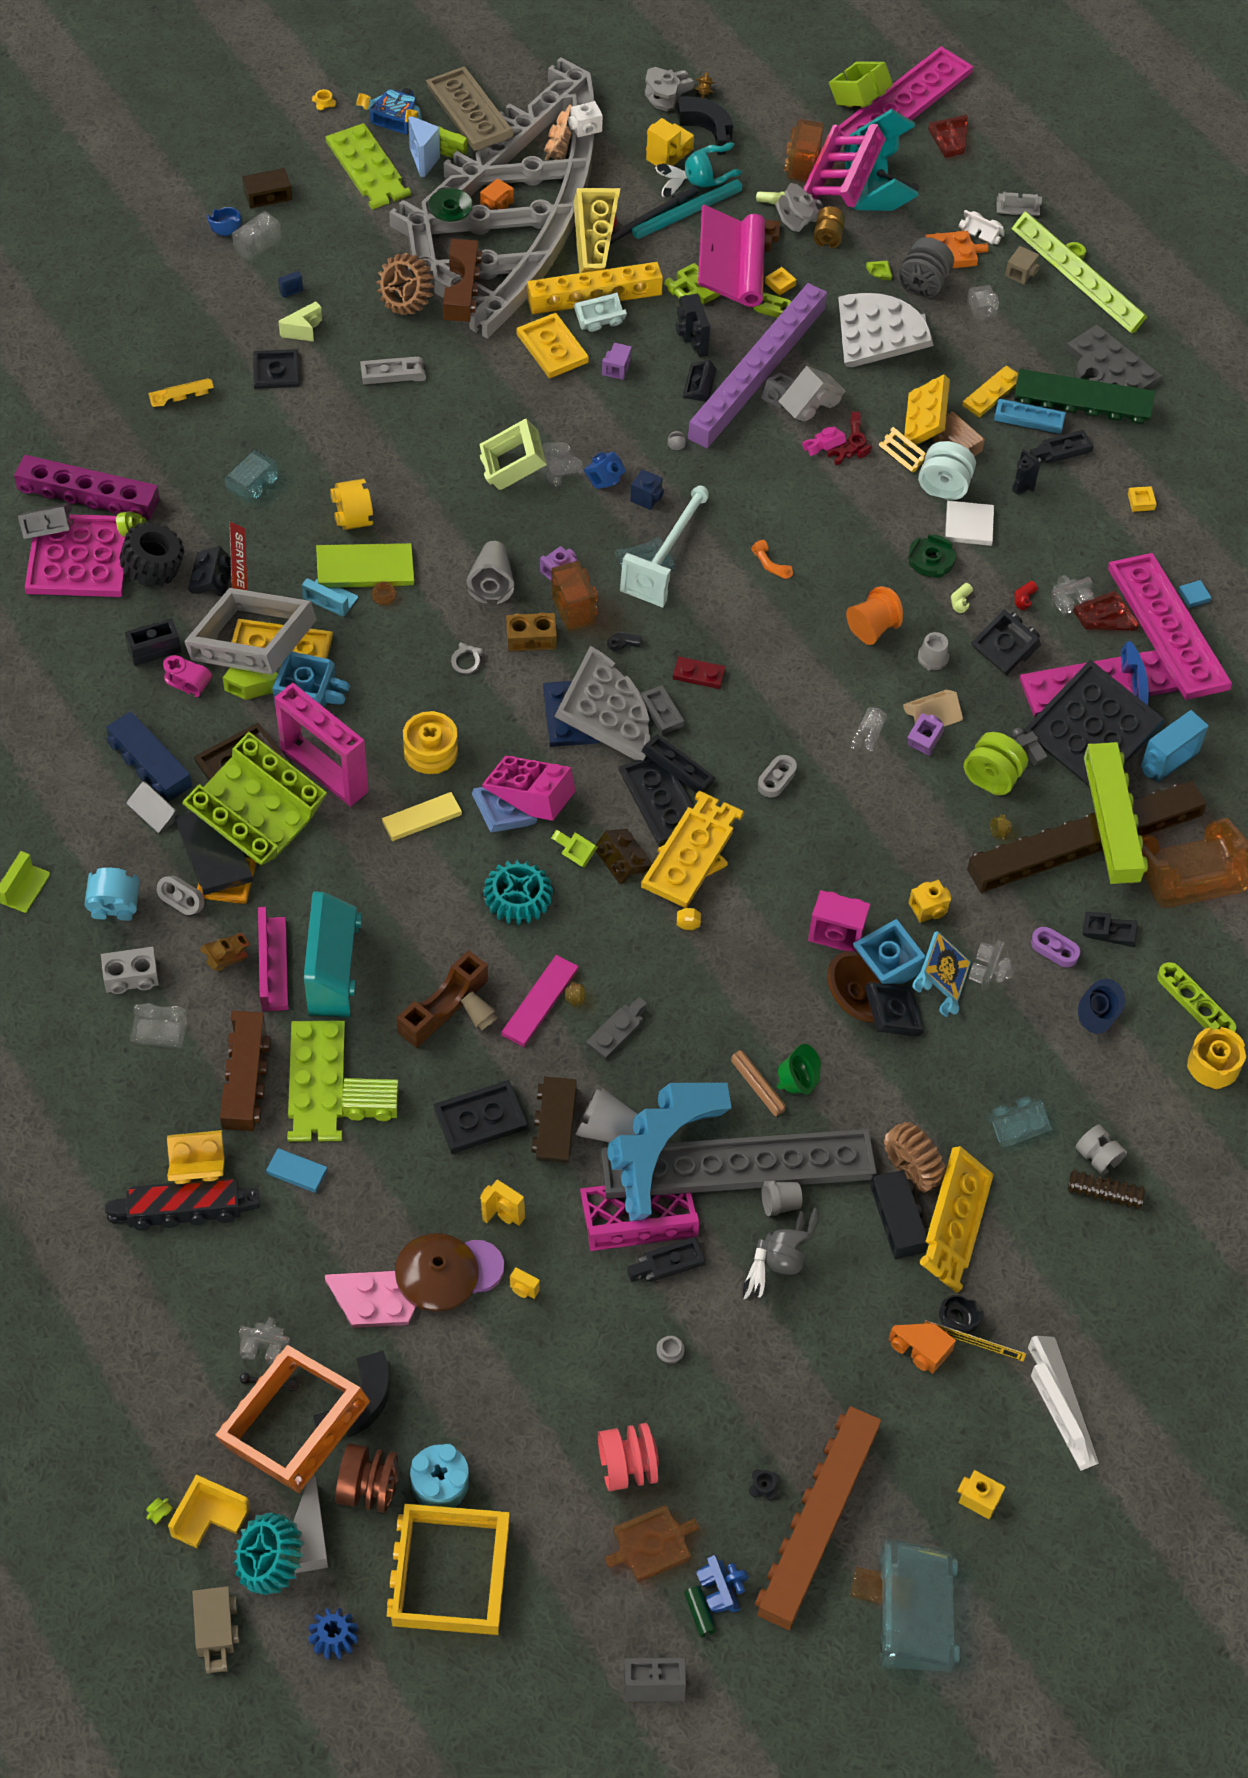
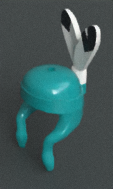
M729 142L723 146L709 145L693 152L687 158L685 170L683 171L664 163L657 165L655 169L660 175L671 178L663 187L662 196H671L684 179H688L695 186L710 187L721 185L730 177H737L742 174V170L733 169L714 179L712 166L707 156L708 153L729 151L735 143Z

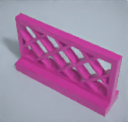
M605 1186L580 1189L590 1251L698 1237L699 1219L697 1213H695L691 1193H681L679 1196L675 1194L664 1195L673 1201L668 1209L657 1204L663 1195H655L651 1200V1209L661 1213V1217L651 1219L646 1217L644 1220L622 1222L619 1218L624 1212L627 1213L625 1203L616 1198L606 1199ZM598 1194L604 1200L597 1207L588 1202L587 1195ZM609 1202L620 1208L614 1216L603 1210ZM680 1205L687 1209L689 1214L676 1215L673 1211ZM598 1215L608 1221L604 1225L593 1226L592 1221Z

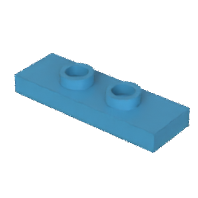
M999 399L994 421L1061 434L1066 412Z

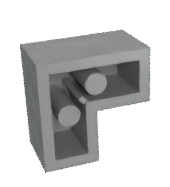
M806 366L781 397L779 403L795 419L805 422L815 415L820 405L828 408L837 405L846 391L830 374Z

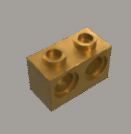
M555 613L506 615L508 652L556 649Z

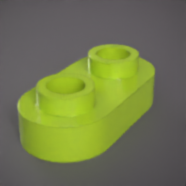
M133 512L118 513L116 517L117 529L123 537L126 536L131 527L135 528L136 524L144 525L147 522L140 514Z

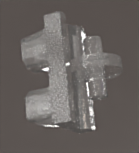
M1066 575L1058 577V585L1053 586L1051 592L1052 601L1049 602L1052 608L1057 607L1065 615L1074 610L1075 603L1073 600L1078 599L1084 607L1091 605L1095 597L1091 590L1093 581L1089 576L1078 581L1075 578L1070 580Z
M997 940L995 946L982 942L980 944L976 959L988 962V966L974 962L969 975V979L981 983L980 989L988 991L994 974L997 976L996 981L1003 982L1004 978H1012L1015 973L1009 958L1004 957L1003 961H999L1004 946L1002 941Z
M269 1317L266 1324L257 1322L255 1329L241 1325L239 1331L241 1341L240 1356L252 1360L255 1359L258 1348L266 1349L265 1362L272 1365L276 1356L287 1345L290 1346L291 1339L290 1337L283 1336V1328L275 1327L276 1318Z

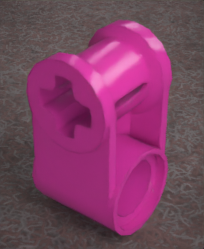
M169 656L164 660L165 682L187 694H195L194 697H199L212 679V674L206 667L190 662L180 656Z

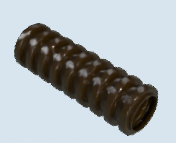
M1076 1169L1071 1172L1067 1188L1069 1193L1075 1191L1077 1195H1081V1193L1085 1194V1197L1091 1195L1096 1200L1099 1197L1104 1202L1107 1199L1112 1204L1118 1202L1120 1206L1124 1203L1127 1204L1128 1208L1135 1206L1136 1210L1142 1207L1145 1195L1144 1186H1140V1188L1136 1187V1184L1130 1186L1125 1181L1121 1184L1117 1179L1113 1182L1109 1177L1105 1180L1100 1175L1097 1178L1092 1173L1090 1175H1086L1084 1171L1077 1173L1078 1170Z

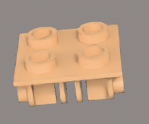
M570 104L565 112H560L557 125L553 124L548 133V137L551 140H548L544 149L547 152L545 159L547 161L550 157L555 160L566 158L572 134L570 128L566 126L571 109Z

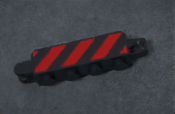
M230 1177L214 1181H191L185 1184L166 1183L134 1186L126 1192V1198L109 1200L104 1208L107 1213V1219L112 1224L129 1223V1227H134L136 1230H147L154 1225L173 1228L178 1226L179 1223L190 1222L192 1225H202L207 1220H218L223 1223L231 1222L234 1218H239L241 1212L260 1208L259 1190L256 1188H238L237 1182Z

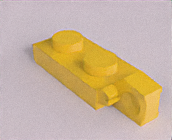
M206 378L150 392L148 395L151 406L157 407L164 406L170 398H173V402L187 399L186 394L194 392L195 396L208 394V389L214 387L212 380Z

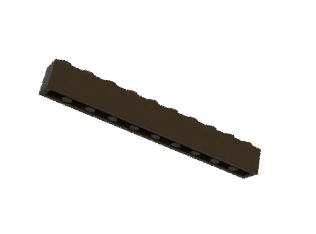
M1193 780L1186 783H1177L1163 791L1156 790L1140 799L1133 798L1132 810L1133 814H1136L1138 817V835L1143 837L1202 816L1207 803ZM1090 813L1082 819L1067 821L1059 827L1044 829L1036 835L1030 837L1023 836L1010 844H1000L992 850L977 852L970 857L967 871L979 892L983 893L1103 851L1096 814Z

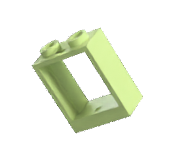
M527 419L479 444L482 453L480 459L486 470L484 476L490 485L493 484L499 490L547 465L538 429ZM523 443L526 456L500 469L497 457Z

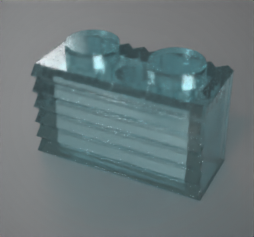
M255 449L225 477L226 490L247 503L253 498H258L263 488L268 483H274L277 479V462Z

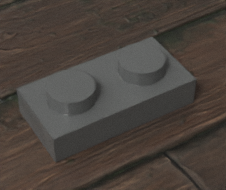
M662 685L640 693L649 715L662 735L684 727V719Z

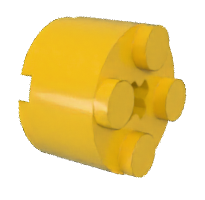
M364 478L335 483V488L330 489L332 502L336 503L338 512L334 513L337 526H342L343 530L373 525V521H369L368 517L373 515L368 488L363 489L362 486L363 483H366Z
M1211 1027L1201 1031L1197 1035L1188 1056L1187 1067L1191 1075L1199 1083L1213 1089H1221L1231 1085L1239 1076L1246 1059L1245 1044L1242 1038L1234 1031L1223 1027L1220 1029H1212Z

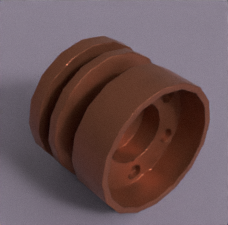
M348 1443L337 1481L336 1504L356 1507L361 1495H364L366 1510H372L375 1500L378 1498L377 1512L386 1513L397 1487L399 1477L398 1453L389 1452L384 1464V1450L378 1449L373 1461H369V1447Z

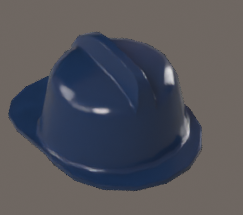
M1106 978L1096 981L1085 991L1078 1004L1079 1020L1085 1029L1091 1033L1100 1034L1110 1028L1124 1009L1125 995L1121 986L1114 980Z

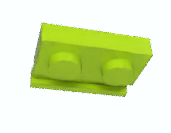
M439 127L440 154L453 158V154L458 151L469 157L467 155V137Z

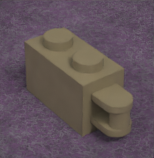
M228 1586L192 1591L195 1641L198 1657H205L206 1674L228 1671L227 1654L234 1653V1644L239 1643L238 1625L232 1624V1615L237 1614L236 1596L230 1595ZM221 1655V1659L211 1660L210 1656Z

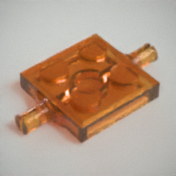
M664 1505L613 1527V1533L619 1543V1551L605 1556V1563L608 1568L625 1562L631 1569L637 1583L690 1560L691 1555L685 1545L684 1536L699 1530L698 1523L693 1518L679 1525L672 1518L667 1506Z

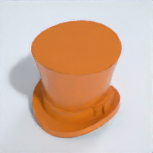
M880 586L870 591L867 601L849 607L846 617L851 631L865 644L872 645L888 628L893 627L897 629L902 625L903 609L898 595L892 589Z

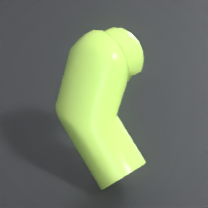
M759 191L756 194V201L776 206L781 195H785V192Z
M964 583L951 595L952 607L958 613H964L969 608V603H966L967 599H965L973 592V588L969 583Z

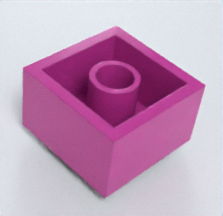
M820 890L812 914L808 941L843 951L857 952L853 943L864 936L870 904L860 899H851L840 896L835 892Z

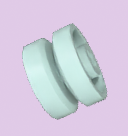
M945 441L933 444L927 451L924 464L919 473L918 480L920 486L929 495L947 500L962 498L968 491L970 480L975 470V457L967 448L958 443Z

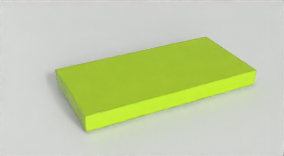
M411 543L316 545L318 584L327 588L414 585Z

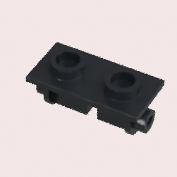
M1024 449L1021 452L1020 460L1017 462L1016 480L1012 485V491L1015 494H1023L1028 489L1032 492L1035 491L1041 462L1035 456L1029 454Z

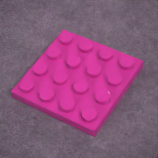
M69 514L70 520L73 519L74 521L70 530L32 538L25 582L26 594L122 597L125 573L123 572L124 568L120 566L119 556L125 537L121 536L117 529V516Z

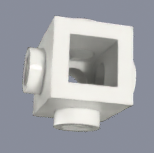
M595 101L571 107V116L568 117L570 129H574L577 137L602 132L603 115Z

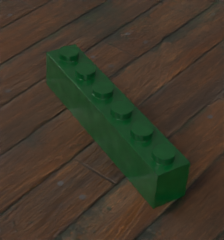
M1019 369L1014 400L1028 405L1038 403L1041 404L1040 407L1054 409V406L1062 407L1064 412L1076 413L1077 410L1086 411L1085 415L1093 417L1105 414L1108 415V419L1120 421L1122 417L1129 418L1131 423L1144 424V421L1148 422L1151 418L1155 391Z

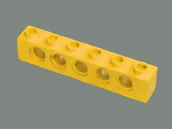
M658 262L532 280L527 281V300L531 313L539 314L572 309L575 303L614 293L618 294L620 301L662 295L663 277Z

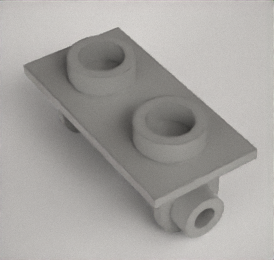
M998 193L997 214L1022 215L1026 211L1032 216L1040 217L1042 197L1038 196V194H1023L1022 198H1018V193Z

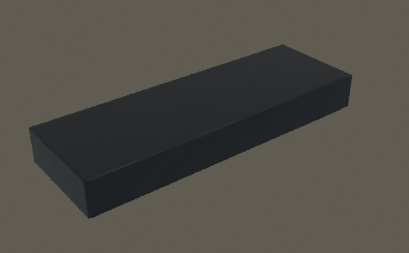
M658 734L642 748V753L696 793L698 791L704 792L716 778Z

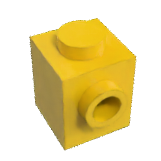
M974 1470L970 1479L964 1477L957 1490L961 1494L958 1503L990 1519L1003 1495L1005 1486Z

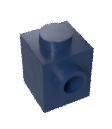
M642 469L631 484L630 502L652 510L656 502H659L663 497V478Z

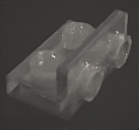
M149 1003L134 1005L135 1018L130 1043L183 1049L189 1023L187 1010L177 1006L159 1007Z

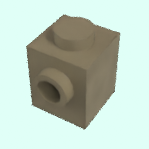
M1019 246L1007 263L1005 276L1025 285L1030 276L1035 277L1040 265L1037 264L1039 254Z

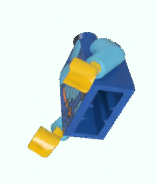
M404 88L401 92L390 89L375 99H371L366 94H358L356 105L370 110L371 124L408 135V117L413 116L422 120L421 111L416 105L414 93L409 88Z

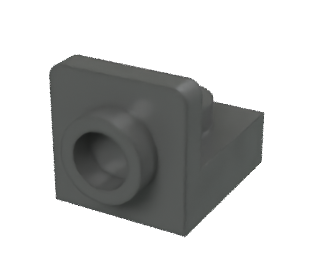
M780 372L768 378L761 399L781 408L782 405L779 403V400L795 380Z

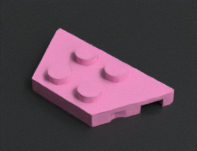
M395 1271L325 1275L326 1284L334 1294L337 1303L344 1311L352 1328L409 1325L416 1306L411 1304L401 1294L396 1283Z

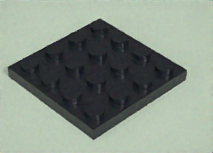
M1090 659L1027 725L1024 732L1028 734L1033 731L1038 738L1037 741L1045 751L1090 787L1084 761L1088 744L1118 742L1119 751L1124 754L1125 765L1165 721L1163 717Z

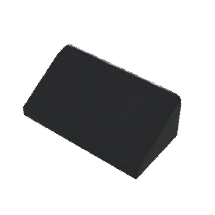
M711 360L690 365L682 398L708 401L717 370Z

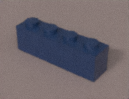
M131 711L106 726L108 733L106 739L109 746L114 751L118 749L122 753L121 756L128 766L133 765L136 768L138 777L143 782L148 781L151 784V788L167 802H170L192 787L190 773Z

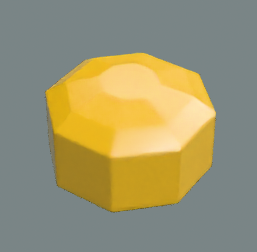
M684 908L677 912L676 926L683 930H694L700 927L701 913L696 909Z

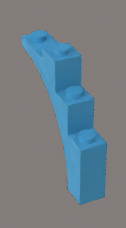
M669 1083L659 1091L658 1105L661 1109H644L634 1117L633 1131L636 1135H619L608 1143L607 1155L611 1161L612 1170H622L621 1182L626 1192L625 1208L627 1213H629L630 1221L644 1220L651 1215L650 1191L652 1175L658 1156L668 1139L680 1127L704 1118L721 1116L732 1108L727 1083Z

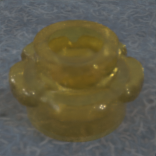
M999 815V817L991 819L990 831L992 836L1005 839L1010 834L1011 822L1005 818V815Z
M573 982L570 984V987H566L565 998L567 1002L572 1004V1007L584 1004L585 988L583 984Z

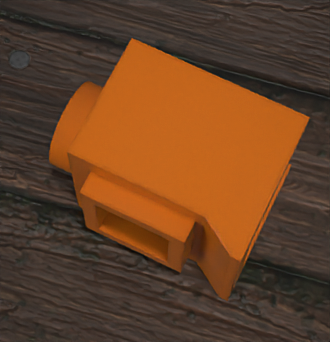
M498 178L480 192V205L486 206L489 210L506 209L509 204L514 203V188Z

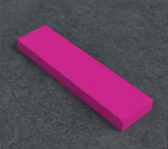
M555 955L502 1030V1036L525 1047L577 973L578 966Z

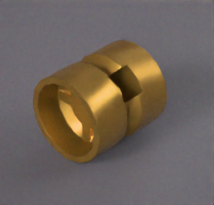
M829 206L822 208L818 212L813 236L814 242L818 246L824 247V244H829V248H836L841 243L845 215L840 209Z

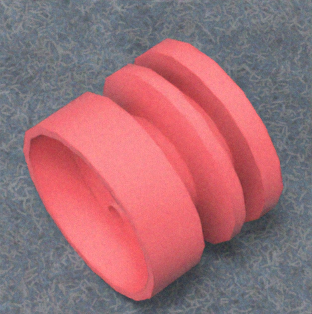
M647 1423L639 1424V1437H637L633 1425L627 1426V1440H622L618 1428L598 1431L600 1460L602 1466L607 1465L608 1476L604 1478L609 1492L628 1488L629 1474L634 1475L638 1486L644 1485L643 1472H646L649 1484L658 1483V1451L655 1439Z

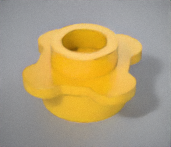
M319 90L312 97V101L316 103V109L318 110L336 106V101L332 99V93L329 90Z

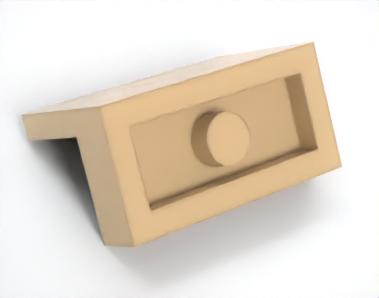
M946 689L903 704L905 712L914 717L915 724L922 713L927 716L934 715L938 717L944 726L963 719L957 692Z

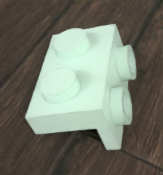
M617 293L574 304L581 329H588L589 332L597 331L602 328L601 325L610 324L611 327L617 326L623 322L622 320L627 315L626 310L622 309Z

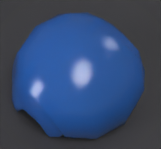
M224 207L220 210L214 209L211 217L207 215L212 231L220 236H229L235 233L242 224L240 212L233 207Z

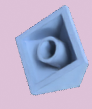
M412 116L408 117L410 150L420 177H425L440 159L439 127Z

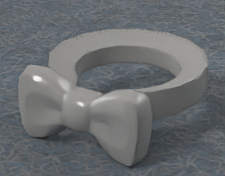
M460 642L459 649L454 652L451 658L453 669L460 674L474 673L480 667V656L483 655V649ZM465 652L473 653L475 658L474 666L467 670L459 668L456 663L458 657Z

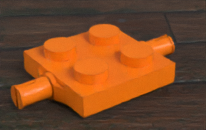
M968 231L925 235V238L940 240L949 247L954 256L952 268L977 266L978 258L976 253H988V243L974 244Z

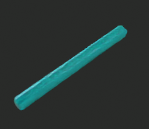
M735 179L633 227L632 234L636 239L643 238L702 210L703 205L711 206L742 191V183Z

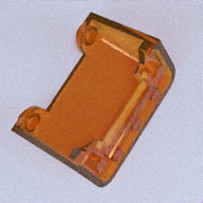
M1228 818L1215 820L1208 824L1204 832V840L1159 849V842L1154 836L1142 835V856L1147 858L1148 864L1147 872H1144V876L1154 899L1161 907L1169 908L1243 892L1248 888V840Z

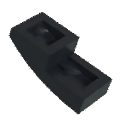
M1085 912L1083 936L1135 947L1138 931L1137 920L1112 919L1111 913Z

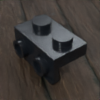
M221 546L197 552L188 590L192 594L213 590L218 596L222 597L226 593L231 572V556Z

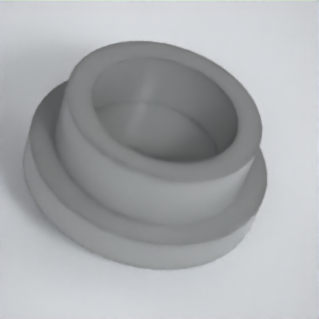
M666 1336L657 1344V1356L665 1363H677L684 1355V1344L675 1336Z

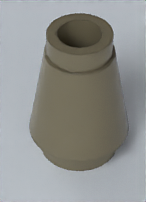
M473 991L461 1000L475 1028L479 1027L483 1031L488 1025H491L498 1019L495 1015L496 1011Z

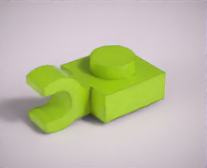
M556 830L551 837L565 847L562 852L564 856L585 868L598 848L577 833H574L572 838H569Z

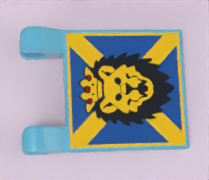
M938 931L934 932L921 972L914 980L912 986L920 993L923 987L929 990L932 984H934L947 996L940 1006V1013L945 1017H948L949 1012L955 1015L959 1011L958 1000L971 962Z

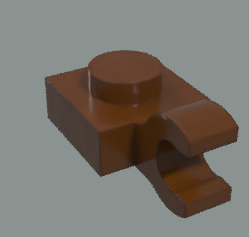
M765 220L764 252H771L772 241L778 242L780 221Z

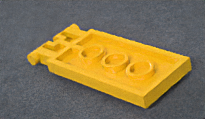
M698 791L695 800L698 802L693 809L687 808L641 882V888L684 908H687L731 837L733 822L735 819L741 820L744 815L743 810L725 802L721 808L718 807L719 799L701 791Z
M961 1146L952 1148L926 1238V1242L929 1244L926 1255L920 1260V1264L935 1277H939L940 1281L956 1293L960 1292L963 1288V1284L960 1282L963 1269L969 1266L994 1175Z

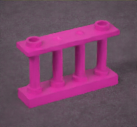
M870 124L864 136H843L838 126L833 125L803 190L808 194H812L813 199L817 200L819 195H841L847 207H855L885 142V137L878 124ZM842 145H860L857 153H839ZM853 161L849 169H832L835 162ZM827 178H845L842 186H824Z

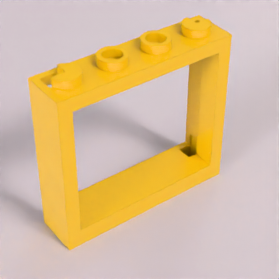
M405 1504L404 1514H399L397 1519V1531L401 1532L400 1542H395L393 1559L398 1560L397 1570H392L390 1577V1588H395L394 1598L388 1599L387 1617H391L392 1626L499 1635L510 1512ZM413 1522L496 1529L487 1620L403 1613Z

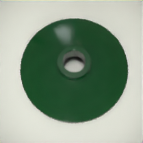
M445 188L435 192L430 197L428 207L430 213L437 219L454 222L462 220L472 211V199L462 190Z

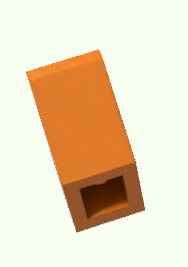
M934 1323L895 1325L891 1329L888 1339L891 1341V1346L901 1354L910 1346L913 1347L911 1353L913 1363L920 1370H928L932 1374L953 1351L956 1343L953 1337Z

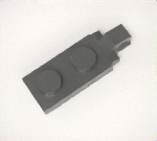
M639 997L630 1007L625 1004L622 1008H619L586 1041V1046L606 1061L640 1027L643 1021L641 1015L646 1010L647 1002Z

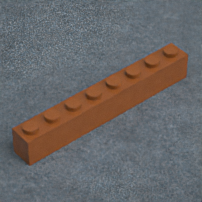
M851 1406L846 1415L840 1414L835 1426L838 1434L835 1439L829 1438L824 1450V1454L828 1456L824 1464L818 1463L812 1477L816 1479L813 1489L807 1487L801 1501L802 1504H805L802 1513L796 1512L790 1528L794 1530L791 1538L785 1537L778 1553L782 1555L779 1564H772L767 1579L771 1581L768 1589L762 1588L755 1603L756 1606H759L757 1616L790 1631L879 1431L881 1419Z

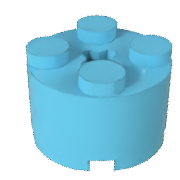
M99 868L96 874L90 872L84 905L91 912V917L94 919H106L107 915H114L119 920H132L133 915L137 911L140 879L135 874H133V878L127 876L126 870L119 868Z
M451 1444L433 1445L422 1450L412 1460L410 1470L411 1488L419 1504L454 1508L461 1503L468 1491L469 1471L464 1456ZM436 1476H441V1478H444V1479H443V1480H439V1478L436 1477Z

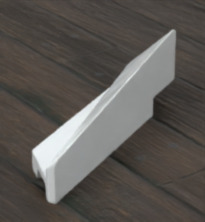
M1032 1337L1028 1348L1037 1365L1034 1366L1031 1377L1080 1471L1099 1464L1055 1337Z

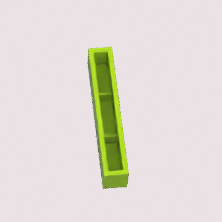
M1118 742L1088 744L1084 761L1110 884L1141 882L1144 872H1147L1148 864L1147 858L1142 856L1143 840L1142 836L1137 833L1138 817L1136 814H1133L1132 810L1133 795L1128 792L1127 788L1129 785L1128 773H1124L1123 770L1124 754L1119 751Z

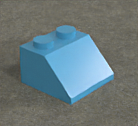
M897 919L853 943L854 948L882 984H904L917 977L926 958Z

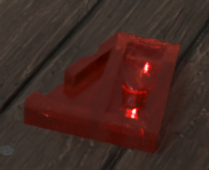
M967 114L929 123L928 130L944 158L964 154Z
M1116 590L1074 606L1073 612L1085 629L1132 631L1138 629V621Z

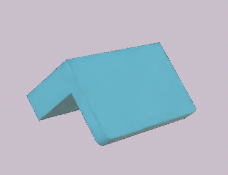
M306 578L302 584L303 599L311 601L342 617L347 614L358 599L357 595L342 588H327L318 584V578L315 582Z

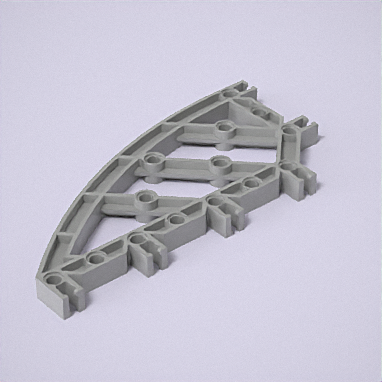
M561 57L557 60V69L553 65L548 68V83L551 85L528 105V113L510 103L506 106V116L503 112H500L512 128L514 137L478 150L475 153L476 161L456 151L453 154V164H451L452 161L449 159L444 162V178L446 180L422 201V210L402 200L399 203L400 214L397 213L398 210L395 208L389 212L390 227L408 236L410 254L417 255L419 259L426 261L425 266L431 268L428 274L434 276L430 280V284L435 286L434 292L443 298L445 288L459 283L462 278L450 271L449 259H435L431 234L471 231L474 234L482 235L490 229L533 226L536 229H541L527 252L497 255L495 251L482 250V263H477V266H480V278L490 280L498 274L510 273L494 292L478 283V296H473V299H476V313H471L469 327L474 332H477L479 330L477 326L481 324L482 336L487 339L527 299V281L543 279L552 267L575 224L574 198L577 188L588 187L594 151V134L577 137L573 129L569 159L542 161L539 157L529 156L524 158L522 163L507 164L559 116L561 111L565 112L569 104L572 107L594 101L591 74ZM497 178L504 183L524 182L527 185L533 186L540 184L542 180L564 178L554 205L540 199L532 202L530 207L489 210L484 205H475L467 217L454 222L437 219L430 213L428 207L430 197L435 192L445 188L462 190L471 197L483 185H489ZM408 267L409 271H411L412 276L416 277L412 269Z

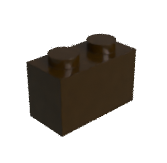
M285 168L242 176L243 189L250 209L292 200L291 184Z

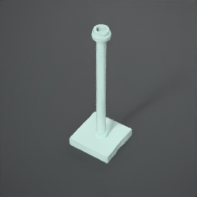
M697 486L692 490L691 501L652 562L626 553L622 563L621 592L664 607L667 602V589L671 569L660 565L699 504L707 501L709 494L707 488Z

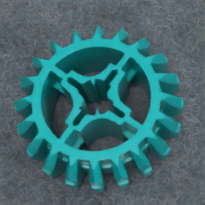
M517 859L515 864H511L507 860L505 867L498 864L496 871H491L489 878H486L483 892L485 904L487 907H490L491 915L497 913L498 920L506 916L508 924L512 919H516V923L519 926L521 919L525 918V921L529 924L531 916L538 920L540 913H546L547 906H550L552 902L553 888L550 877H546L545 870L539 871L538 864L531 867L528 860L525 864H520ZM505 884L506 889L504 893L499 895V888ZM534 888H537L539 892L532 899L530 894Z
M275 1513L256 1515L255 1520L248 1521V1528L241 1529L242 1538L236 1540L239 1545L238 1549L233 1552L237 1555V1559L233 1562V1565L238 1568L235 1575L240 1578V1584L247 1587L251 1592L263 1595L281 1593L282 1588L290 1586L291 1579H296V1569L302 1568L299 1564L300 1558L304 1556L301 1553V1547L305 1544L300 1540L302 1532L297 1529V1524L291 1521L290 1518H287V1516Z

